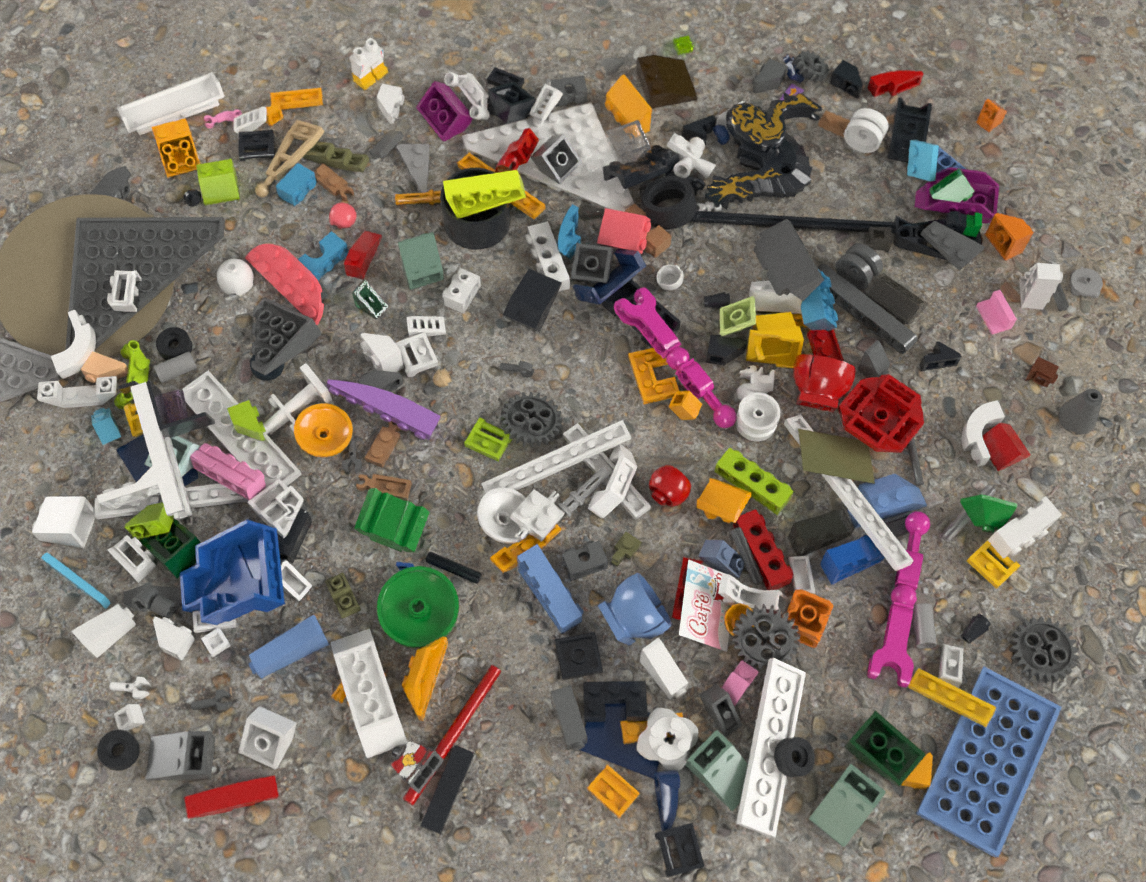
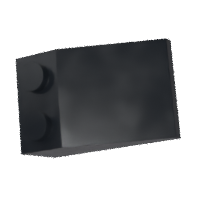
M528 269L510 297L503 316L540 333L562 282Z

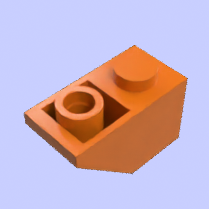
M987 99L976 123L987 132H990L1002 123L1007 111L995 101Z

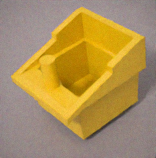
M791 312L756 316V324L753 325L749 333L746 361L775 364L776 367H794L796 357L801 355L804 338L800 326H796Z

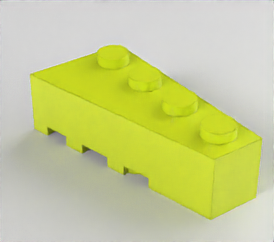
M518 170L443 181L446 199L457 218H463L526 198L523 181Z

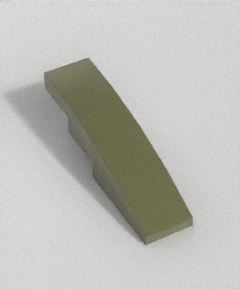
M316 142L302 157L333 168L362 173L370 160L368 155L353 154L350 149L335 148L333 143Z

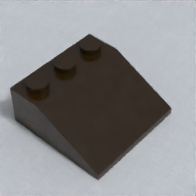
M654 54L637 57L636 72L646 101L652 109L698 100L684 60Z

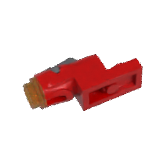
M530 127L524 129L519 140L509 144L495 168V173L517 170L519 165L528 162L539 142V139Z

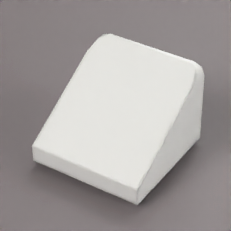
M128 704L114 714L119 730L128 731L145 723L139 704Z

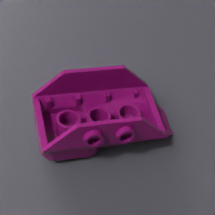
M949 167L937 172L935 181H927L923 187L916 191L914 205L916 208L946 214L952 211L973 216L975 213H981L982 223L984 224L990 223L997 213L999 184L986 172L960 169L975 191L972 193L973 196L966 201L953 202L933 199L929 191L932 186L958 168Z

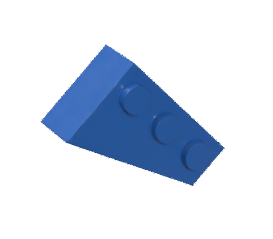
M864 535L858 540L827 550L823 555L820 566L831 585L882 562L885 557L870 537Z

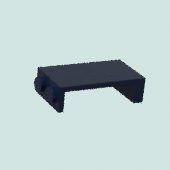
M616 250L614 254L620 265L611 271L607 284L597 283L593 287L574 284L572 287L576 298L583 302L600 305L646 267L639 251Z

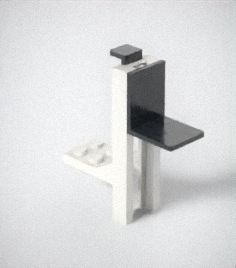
M136 381L119 385L118 388L122 393L132 392L152 466L137 483L128 482L123 484L122 488L104 490L103 494L97 495L98 503L113 509L161 493L168 516L174 515L176 520L192 516L171 438L213 425L215 420L206 412L170 423L161 390L152 382L147 381L139 384Z

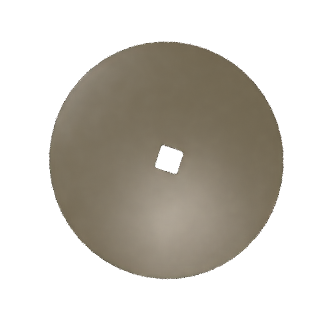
M97 194L62 198L48 203L28 215L9 234L0 249V320L9 334L22 346L51 356L65 351L77 218L151 216L125 200ZM174 281L103 342L94 352L111 357L121 353L122 347L129 343V341L135 340L138 342L147 335L165 312L173 292Z

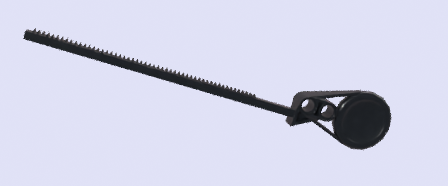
M696 211L693 219L689 221L690 224L691 222H696L697 224L702 222L703 224L713 223V225L714 223L716 225L719 223L720 225L726 224V226L727 224H732L733 226L736 224V226L746 225L747 227L749 225L750 227L752 225V227L768 226L770 228V226L788 219L795 230L796 228H801L802 230L807 228L808 230L815 229V231L816 229L818 231L824 229L825 231L828 230V232L829 230H838V232L841 230V232L848 231V233L849 231L851 233L852 231H857L858 233H893V242L896 247L947 260L935 247H928L927 243L929 242L921 235L922 231L934 221L946 226V218L912 224L898 216H895L894 222ZM980 231L976 237L963 235L981 245L983 243Z

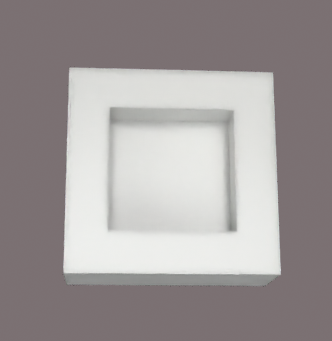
M220 628L201 638L212 657L231 646Z

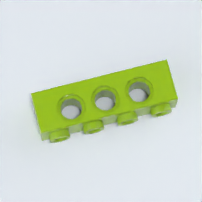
M729 447L716 463L715 473L735 487L751 492V498L777 516L792 497L794 491L788 484L778 481L772 473L765 472L759 468L757 463L743 457L742 453L738 450H733ZM735 467H740V468H742L743 470H742V471H738V470L735 469ZM750 478H756L758 482H754ZM766 489H772L775 493H770Z

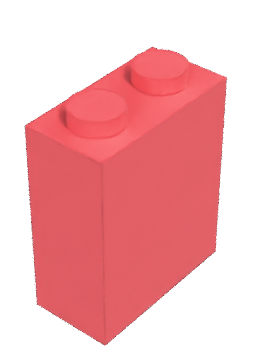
M605 208L597 244L614 249L639 251L642 254L646 248V236L651 228V219L643 215Z

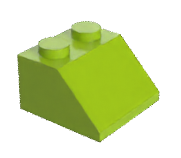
M232 159L196 165L205 205L240 199L237 175Z

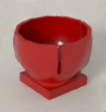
M809 354L798 355L793 367V379L800 392L796 404L833 413L838 407V400L851 389L855 379L856 368L849 363L830 357L818 355L814 357V355Z

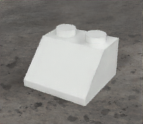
M259 706L247 717L238 753L276 770L293 739L297 723Z

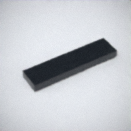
M457 745L454 746L420 825L422 828L441 835L475 756L474 752Z

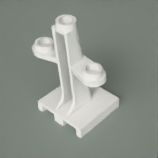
M306 363L300 367L307 382V386L284 406L274 394L270 395L269 403L274 409L278 407L279 410L263 423L267 435L269 433L270 435L288 421L292 424L289 427L294 433L295 419L293 417L316 400L334 405L328 389Z

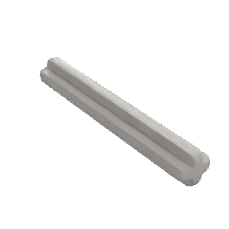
M987 485L979 495L984 494L992 497L996 490L991 485ZM965 510L942 533L941 538L946 542H950L970 521Z

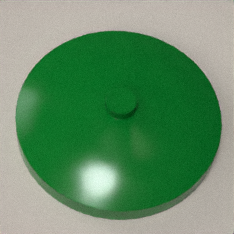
M423 566L409 567L394 574L384 584L377 601V615L383 630L393 641L409 648H422L441 637L449 635L458 619L459 599L454 585L441 572Z

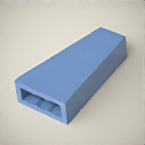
M312 615L251 653L249 657L252 662L248 664L253 674L257 673L260 678H263L328 646L329 643L315 615Z

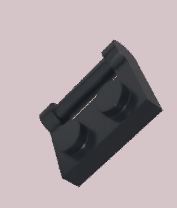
M273 130L238 132L240 162L246 161V159L274 158L275 143ZM268 148L267 151L245 152V150Z
M693 823L654 833L656 840L659 841L666 866V878L705 867ZM669 836H673L681 865L679 867H675L667 841Z

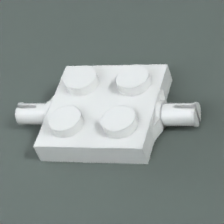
M534 489L511 514L510 519L521 528L515 534L516 539L522 541L526 534H529L542 542L561 520L565 512L554 504L560 497L558 493L556 494V491H553L546 498Z

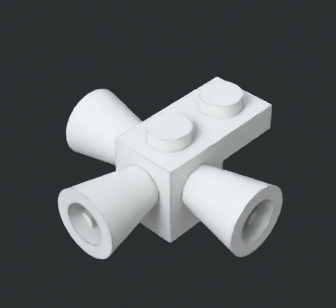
M674 133L666 145L680 155V161L674 166V173L679 177L687 178L692 169L695 168L707 179L716 164L700 158L705 149V143L698 137L691 138L688 142L682 136Z

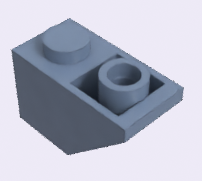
M705 540L699 554V558L709 567L725 574H730L735 578H740L745 565L744 561L724 540Z

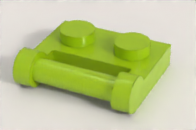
M480 417L464 445L499 462L512 439H509L510 433L504 434L505 430L487 423L485 419ZM484 429V430H486V431H489V432H491V433H493V434H495V435H497V436L502 437L503 440H499V439H497V438H495V437H493V436H491V435H488V434H486V433H484V432H482V431H480V430Z

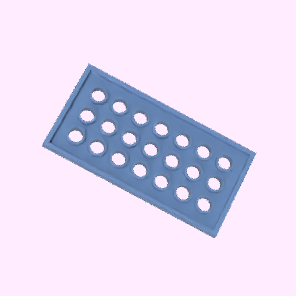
M983 667L970 694L995 706L996 711L987 727L960 715L931 779V786L927 788L916 814L997 858L1000 855L1062 707ZM989 691H996L999 694V700H993L989 695ZM1010 700L1017 702L1018 710H1012L1009 707ZM1029 711H1034L1037 713V721H1033L1029 718ZM1002 718H1006L1010 721V728H1004L1002 726ZM973 727H981L983 729V736H977L973 731ZM1022 728L1030 732V739L1022 737L1020 733ZM993 737H1000L1003 741V746H996L993 743ZM965 745H973L975 754L967 753ZM1013 747H1019L1022 750V757H1017L1013 754ZM986 754L992 755L994 757V765H989L986 763ZM958 762H962L967 766L966 773H961L957 769ZM1005 765H1010L1014 768V776H1010L1005 772ZM977 773H983L986 776V784H982L977 780ZM949 781L957 782L959 785L957 792L950 790L948 786ZM998 783L1006 787L1007 793L1005 795L997 791L996 786ZM970 791L977 793L979 797L977 803L970 801L968 797ZM942 799L950 803L951 808L949 811L941 808L940 801ZM989 802L997 804L999 808L997 814L989 810ZM961 810H965L970 814L969 822L961 819ZM981 821H985L990 825L991 830L989 833L981 830Z

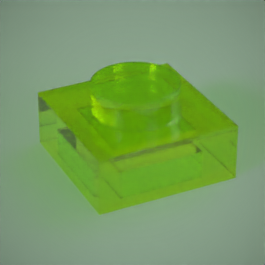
M689 35L673 39V46L677 55L693 52L694 47Z

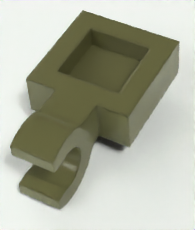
M625 532L614 546L616 552L612 556L613 560L611 563L618 567L625 557L631 559L641 547L642 542L628 532Z

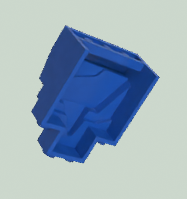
M245 520L196 545L197 565L180 572L182 611L191 613L193 611H200L201 622L219 625L225 621H232L253 610L269 612L285 604L277 528Z

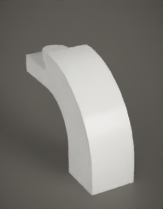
M76 310L68 312L75 330V338L72 345L67 350L51 356L55 369L62 379L79 372L91 352H94L96 346L94 329L89 323H86L84 316L79 315Z
M998 400L978 407L971 414L962 431L961 442L963 450H971L972 459L976 461L978 467L985 465L990 459V454L982 437V431L1001 423L1005 417Z
M722 574L718 593L724 597L723 602L732 606L741 603L748 605L753 611L755 605L759 610L762 609L763 604H765L766 609H770L771 605H774V611L781 607V614L786 613L789 598L779 590L753 589L743 585L730 574Z

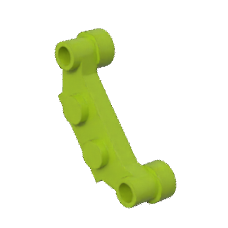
M135 340L129 341V343L122 347L121 355L129 360L126 383L136 381L141 384L148 381L150 360L146 359L139 348V343ZM132 392L127 394L119 393L114 399L115 406L123 410L125 405L134 400Z

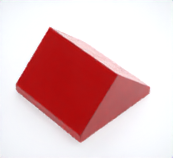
M999 423L982 435L990 454V460L997 471L1031 456L1010 424Z

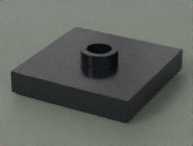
M595 632L554 639L562 681L603 673Z

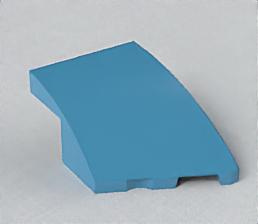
M573 204L562 221L558 235V250L569 259H572L575 255L576 243H581V237L575 234V231L578 229V207Z

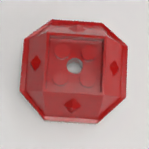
M890 374L861 379L838 407L844 430L876 452L902 453L924 425L921 395Z

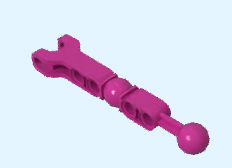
M645 287L636 290L634 300L637 305L631 304L625 298L617 300L614 304V311L621 321L627 325L635 326L663 359L666 358L669 367L677 370L675 374L684 387L697 399L703 397L714 411L713 420L715 424L725 429L733 426L737 419L735 409L729 405H722L713 394V381L693 358L690 359L688 351L680 347L681 343L676 335L655 309L656 299Z
M921 511L912 512L905 519V528L910 533L906 551L913 559V562L910 566L897 570L894 589L891 593L892 605L888 615L883 646L870 658L867 670V677L876 679L882 667L889 666L896 671L897 684L903 688H907L910 684L914 669L913 661L907 654L906 649L913 615V605L917 601L915 590L918 586L923 561V554L918 553L921 536L926 534L930 528L929 517Z

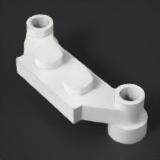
M448 72L444 77V82L448 86L459 87L473 104L469 112L471 118L487 120L490 116L487 110V98L489 95L471 73L457 75L456 73Z

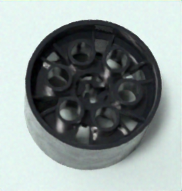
M467 168L454 173L447 180L493 174L495 172L484 168ZM443 185L440 199L444 229L448 237L455 244L467 249L480 250L496 245L506 236L510 228V203L463 218H457L446 199Z

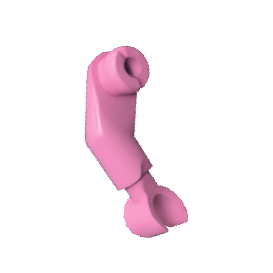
M240 110L224 111L215 115V117L206 115L204 116V121L212 123H205V126L210 129L213 128L216 122H234V118L242 115Z

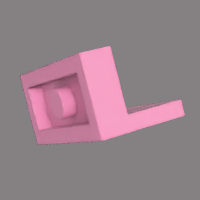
M1001 290L994 291L989 300L979 302L976 305L991 334L1012 329L1017 320Z

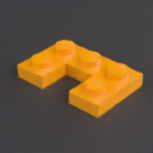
M654 348L628 353L643 405L673 398L675 392L679 391L675 377L657 381L653 368L668 365L666 358L663 359Z

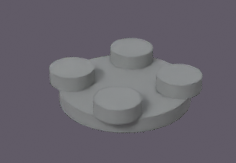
M1089 268L1073 270L1070 274V285L1072 287L1070 292L1074 296L1082 295L1098 298L1103 286L1102 278L1096 271Z

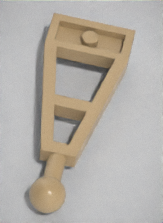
M296 120L287 132L265 173L268 177L263 183L255 187L257 196L266 197L269 194V186L274 180L279 181L320 139L325 132L322 127ZM294 138L305 141L292 156L286 154ZM282 161L285 162V163L278 169L280 163H281Z

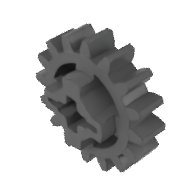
M802 51L795 59L794 64L797 65L795 68L800 70L799 74H803L804 78H809L810 81L822 82L829 74L830 69L827 68L828 64L824 63L825 59H821L820 55H815L814 52Z

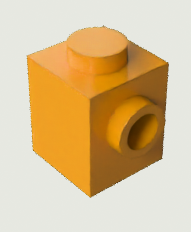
M689 390L675 392L668 407L681 420H693L698 416L702 403Z

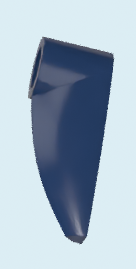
M677 770L654 773V786L661 831L671 829L676 817L678 789L680 788V776Z

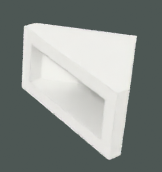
M283 560L281 563L283 590L297 601H300L312 585L288 561Z

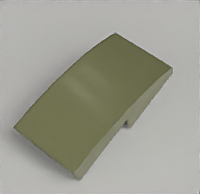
M343 572L325 580L342 619L361 611Z

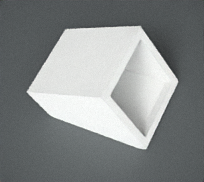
M46 497L44 503L40 505L38 518L32 525V534L40 541L84 549L95 520V509L85 497Z

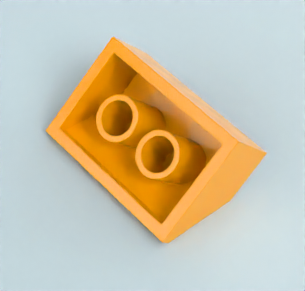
M623 74L606 93L605 106L608 111L612 112L615 120L623 126L625 133L629 134L632 139H635L650 131L652 108Z

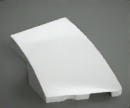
M279 478L249 500L248 505L266 524L277 528V533L285 538L304 499L292 486L287 487Z

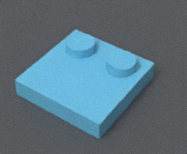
M910 140L907 175L927 181H935L939 145Z

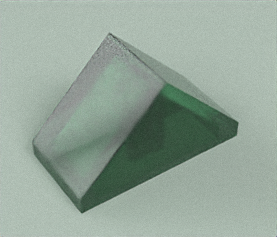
M363 280L352 292L355 306L374 319H378L389 307L366 280Z

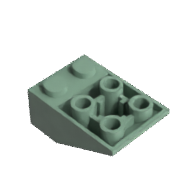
M433 232L424 233L420 236L398 242L403 273L410 290L444 280L443 268Z
M716 730L687 759L685 766L733 811L741 801L748 763L735 747Z
M850 764L810 816L809 820L842 847H845L877 806L886 791Z

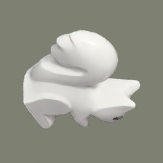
M751 365L745 370L740 371V378L750 380V383L742 384L737 389V397L740 401L752 393L767 394L773 391L775 370H772L769 375H765L763 367H760L759 371H757L756 366Z

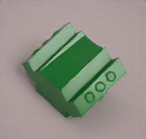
M369 488L354 529L368 536L370 540L402 552V550L415 552L430 512L423 506H416L410 501L399 499L389 493H382L376 488Z

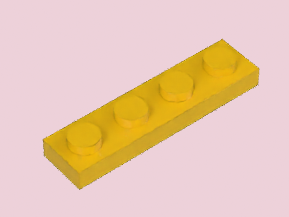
M919 668L908 685L909 689L984 727H987L996 711L995 706Z

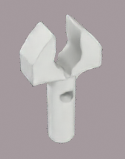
M136 677V681L133 683L111 682L109 688L116 691H129L133 693L132 697L134 699H143L149 695V692L139 691L137 688L143 685L151 686V684L144 677Z

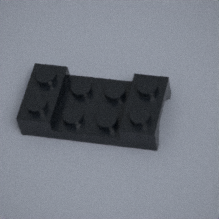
M898 97L887 159L908 163L910 140L926 142L932 103L919 108L906 105L904 100Z
M653 145L650 149L644 151L645 157H640L637 161L625 164L613 161L609 165L604 166V180L608 181L618 177L623 189H627L674 170V166L680 161V156L671 149H665L660 145Z
M630 279L602 302V306L613 316H616L617 314L614 311L615 302L625 298L631 304L637 305L634 295L636 290L641 287ZM656 300L655 309L672 332L675 333L680 329L681 321ZM630 325L636 332H638L641 335V340L650 348H653L651 344L647 341V339L642 335V333L635 326Z

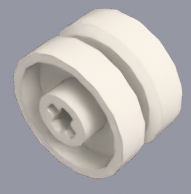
M859 109L853 114L850 123L845 129V141L850 147L859 152H874L879 148L889 128L888 122L882 114L873 109Z
M759 392L749 394L742 399L735 422L737 431L742 437L750 441L759 442L767 440L773 435L777 428L781 411L777 401L768 394Z

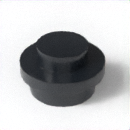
M195 189L187 190L184 194L185 203L190 207L196 206L201 201V193Z

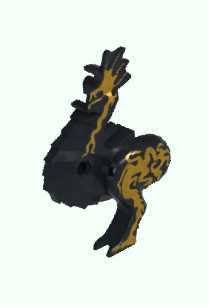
M784 93V100L771 101L767 112L762 110L761 107L744 102L733 105L727 111L726 126L734 136V142L739 146L737 158L740 159V165L758 171L732 174L726 179L713 176V183L707 185L709 192L705 194V198L712 201L714 207L718 208L721 204L727 210L729 202L732 203L735 199L742 204L745 198L750 202H753L754 197H760V195L766 197L776 196L784 199V197H795L796 194L804 191V188L811 183L810 175L813 167H810L809 156H806L803 145H799L794 137L787 133L785 120L806 117L813 121H818L820 116L814 112H820L823 108L802 93L792 96Z

